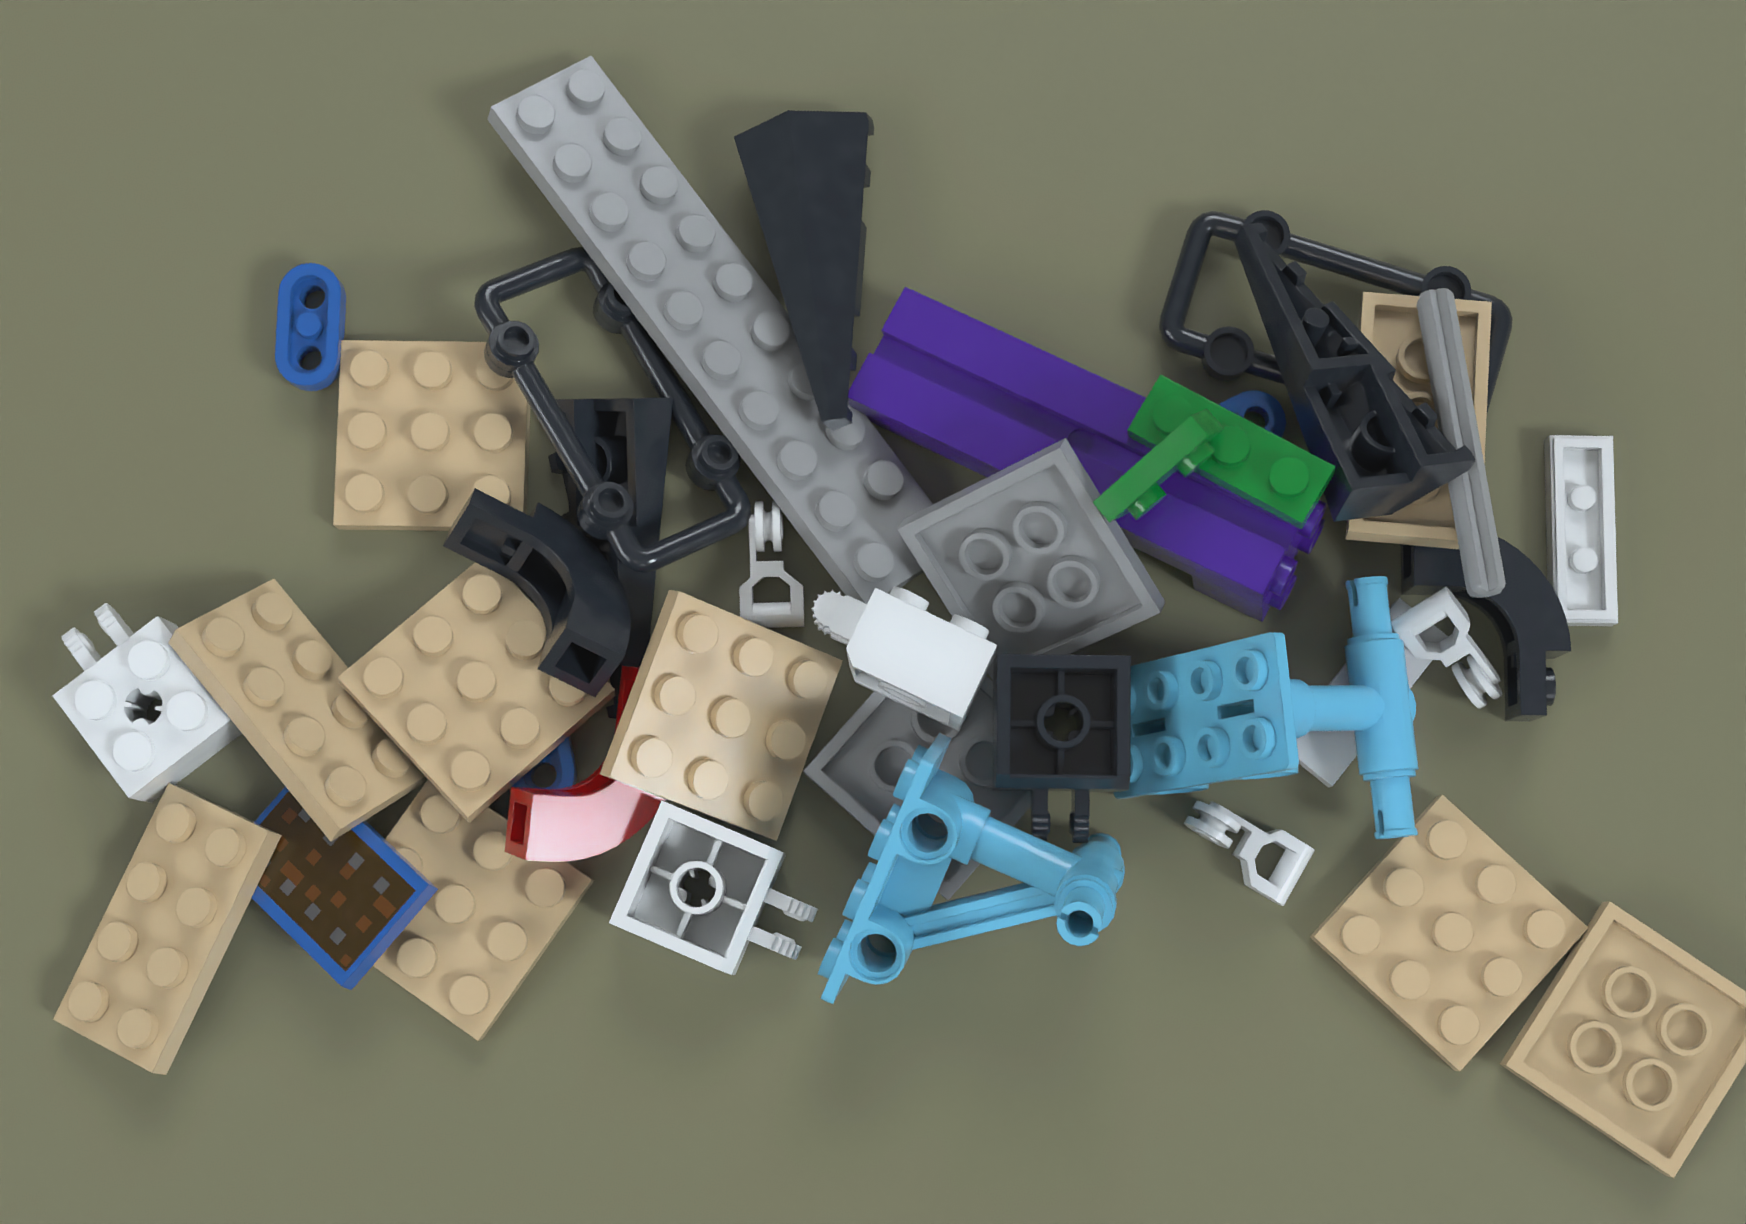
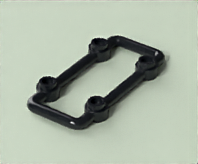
M1269 210L1254 212L1246 219L1224 212L1210 211L1199 215L1190 224L1160 315L1159 330L1162 339L1170 348L1180 353L1200 358L1204 369L1213 378L1221 381H1231L1238 379L1244 373H1248L1285 385L1275 355L1255 350L1251 338L1243 330L1227 326L1221 327L1207 335L1184 327L1211 237L1216 236L1235 242L1243 224L1262 223L1268 230L1265 241L1280 257L1403 295L1420 296L1421 293L1427 290L1446 288L1454 294V299L1492 302L1487 396L1488 412L1511 334L1513 318L1510 309L1502 300L1493 295L1471 289L1467 276L1459 269L1451 266H1440L1432 269L1425 275L1290 233L1285 219Z
M583 246L570 248L500 275L480 286L475 294L474 307L479 320L489 335L484 349L486 363L496 374L506 378H514L583 496L578 506L577 515L580 525L588 534L599 539H608L617 557L626 567L636 572L648 573L728 538L746 527L751 517V504L746 492L735 476L740 467L741 457L727 437L710 434L660 348ZM581 271L585 272L598 292L593 304V314L598 324L611 333L624 336L660 398L673 397L671 417L691 449L685 464L688 477L696 486L704 490L715 491L726 511L647 547L641 546L628 524L633 515L634 506L630 494L617 483L603 481L534 363L539 353L537 335L527 324L520 321H510L500 303Z

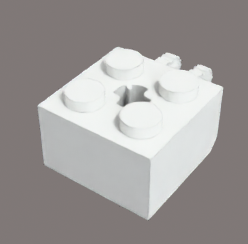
M893 586L890 594L875 588L867 604L848 595L841 596L840 591L838 593L833 592V590L828 593L824 591L823 595L818 594V599L813 601L815 605L811 608L814 612L813 619H816L814 624L818 625V631L822 630L824 635L830 634L832 639L847 645L846 651L849 667L856 683L960 732L995 655L997 645L986 640L989 634L988 629L960 615L954 614L950 623L926 611L929 605L928 601L897 586Z
M105 603L94 613L100 627L112 638L117 647L101 658L91 640L84 633H80L75 627L61 636L62 640L84 672L56 692L53 697L128 798L152 803L163 795L168 783L176 785L242 733L168 643L174 631L179 628L176 624L157 616L136 633H133L115 609L108 603ZM154 699L162 700V706L155 707V710L161 711L159 718L155 722L147 720L148 706Z
M661 801L609 923L717 970L735 975L749 941L794 960L798 958L802 946L797 945L794 939L777 932L771 934L756 927L766 903L782 909L785 915L802 922L805 920L813 922L818 909L772 889L786 857L784 852ZM698 871H708L711 874L709 884L716 888L715 895L710 902L702 899V907H693L689 904L691 893L683 889L684 881L689 875L698 879Z

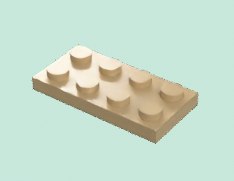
M1363 292L1360 300L1358 329L1396 369L1393 381L1413 403L1419 406L1426 402L1435 412L1417 310V302L1420 296ZM1455 299L1485 463L1492 302ZM1436 419L1435 427L1438 429V424H1437V419ZM1448 483L1392 515L1346 520L1345 540L1459 549Z
M275 579L177 628L168 642L331 842L424 784L427 780L425 775L340 685L337 677L346 671L348 667Z
M168 783L53 1020L151 1073L167 1075L282 835L189 790Z

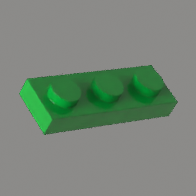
M1160 374L1127 429L1128 436L1153 449L1190 415L1207 408L1224 429L1209 442L1216 452L1194 472L1302 529L1335 473V466Z

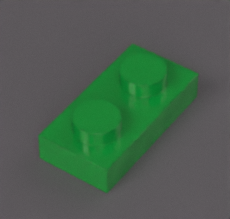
M1207 408L1190 415L1092 503L1109 523L1129 512L1135 520L1139 519L1167 495L1159 485L1176 470H1179L1184 477H1187L1216 452L1209 442L1224 429L1223 426Z

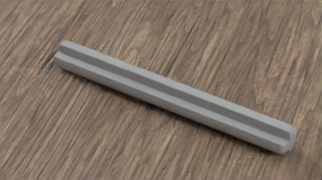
M1446 288L1427 290L1420 294L1417 310L1435 413L1438 415V430L1456 449L1466 445L1475 458V462L1469 471L1448 482L1466 590L1471 597H1490L1500 594L1506 582L1454 294Z

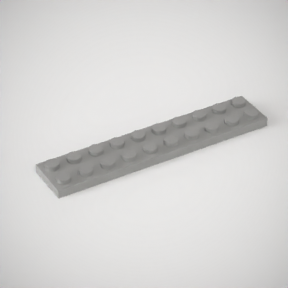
M589 56L491 106L487 119L608 281L613 285L614 289L631 309L632 313L843 593L867 604L875 588L890 594L893 586L901 588L922 574L924 571L897 528L905 518L933 505V503L866 415L852 408L849 402L848 407L853 413L851 424L832 431L822 423L789 314L594 58Z

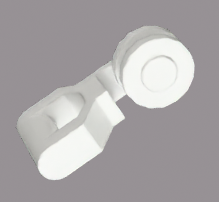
M755 501V514H751L749 518L750 578L739 587L740 617L765 628L804 627V586L784 571V561H757V552H765L766 541L773 542L774 552L782 551V511L775 501L772 502V511L770 512L764 510L763 501ZM764 577H780L790 585L791 602L754 603L753 587Z
M1447 587L1439 590L1391 621L1394 631L1399 634L1400 639L1403 640L1404 645L1415 659L1441 660L1445 667H1448L1470 653L1467 656L1470 668L1467 669L1458 661L1452 665V671L1467 697L1477 708L1481 709L1487 705L1484 696L1485 692L1495 700L1502 696V691L1498 684L1501 681L1498 673L1468 634L1470 628L1468 614ZM1447 616L1454 623L1453 634L1440 642L1423 641L1419 635Z
M1197 800L1193 809L1200 814V818L1196 819L1188 816L1184 824L1203 838L1227 849L1233 841L1225 835V831L1228 830L1237 834L1240 828L1244 830L1245 833L1232 854L1240 859L1244 885L1272 902L1284 906L1315 850L1284 830L1275 829L1264 832L1215 802L1211 801L1208 805ZM1273 842L1285 849L1267 881L1257 874L1255 858L1263 845Z

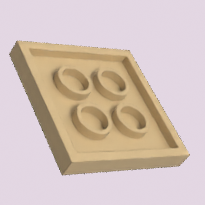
M341 340L333 526L338 530L449 531L475 488L527 514L530 405L514 378L502 377L492 371L487 365L484 357V349L487 342Z
M476 562L337 677L340 685L468 823L474 820L615 696V689L608 682H606L595 698L538 670L546 642V626L541 612L512 581Z
M669 590L600 775L777 841L843 660L683 592Z
M427 780L386 840L438 890L374 963L373 967L474 1039L481 1041L595 880L569 862L526 861L504 852L508 819L491 807H487L474 820L468 823L438 789Z
M1440 795L1415 820V828H1417L1418 835L1399 838L1313 932L1310 938L1454 1071L1460 1072L1589 927L1444 795Z
M1602 902L1589 922V928L1575 944L1500 1065L1665 1176L1674 1178L1746 1063V991L1612 902Z

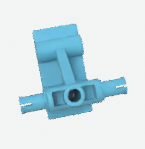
M1371 576L1345 582L1346 589L1348 590L1353 637L1347 640V645L1344 647L1349 685H1308L1300 679H1290L1285 635L1282 632L1264 633L1131 666L1130 785L1127 791L1113 792L1115 798L1123 799L1144 795L1195 792L1209 789V784L1229 780L1263 779L1294 775L1299 773L1296 738L1306 735L1309 731H1354L1359 775L1363 776V781L1370 782L1376 830L1374 832L1375 839L1418 835L1417 828H1415L1410 777H1415V770L1419 769L1413 726L1416 715V701L1408 684L1404 642L1400 639L1398 633H1392L1387 591L1388 578L1385 576Z
M939 733L929 749L921 745L917 746L912 759H908L900 775L893 796L903 800L902 806L893 804L886 820H882L867 856L878 860V863L869 862L862 878H858L842 914L852 919L853 922L847 919L844 920L837 937L832 939L823 958L818 975L827 978L828 982L821 999L833 1004L849 976L875 985L890 982L900 974L914 949L1056 915L1057 930L1066 942L1076 946L1089 945L1098 938V932L1106 928L1115 915L1117 906L1116 893L1122 886L1125 875V866L1121 857L1122 853L1119 843L1109 834L1095 833L1089 836L1088 843L1081 844L1071 853L990 817L991 810L974 803L973 794L965 782L939 769L951 741L950 737ZM928 813L938 816L944 823L936 822ZM952 859L968 865L971 859L1023 882L933 905Z

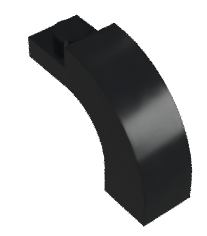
M475 488L449 529L443 546L502 575L520 587L536 604L546 626V642L538 670L596 698L625 657L629 642L631 614L621 582L618 581L612 571L608 560L593 542L578 528L553 510L538 502L531 514L527 515Z
M1498 537L1506 582L1505 587L1500 594L1475 598L1471 597L1466 590L1459 549L1400 544L1401 595H1433L1447 587L1456 598L1477 607L1494 625L1501 640L1504 656L1505 721H1533L1547 716V706H1552L1555 700L1556 679L1553 668L1546 667V659H1555L1571 652V641L1567 619L1560 600L1540 569L1519 549Z

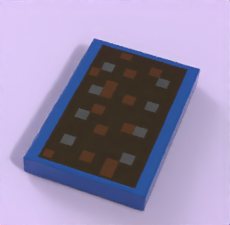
M286 786L255 821V823L282 836L252 899L340 986L349 990L356 986L438 890L366 821H363L331 842Z

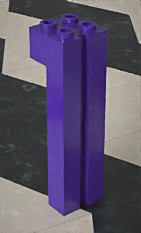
M904 287L881 330L883 337L874 354L869 352L848 392L850 406L865 414L870 422L985 477H989L1066 438L1101 495L1152 450L1131 439L1127 431L1146 397L907 287ZM1176 470L1159 485L1167 495L1146 514L1135 520L1129 512L1116 519L1132 547L1191 574L1194 590L1263 622L1270 606L1281 610L1288 599L1297 578L1294 575V571L1298 561L1293 558L1298 554L1299 550L1310 554L1326 521L1322 517L1327 503L1319 499L1304 527L1300 529L1195 472L1184 477L1179 470Z

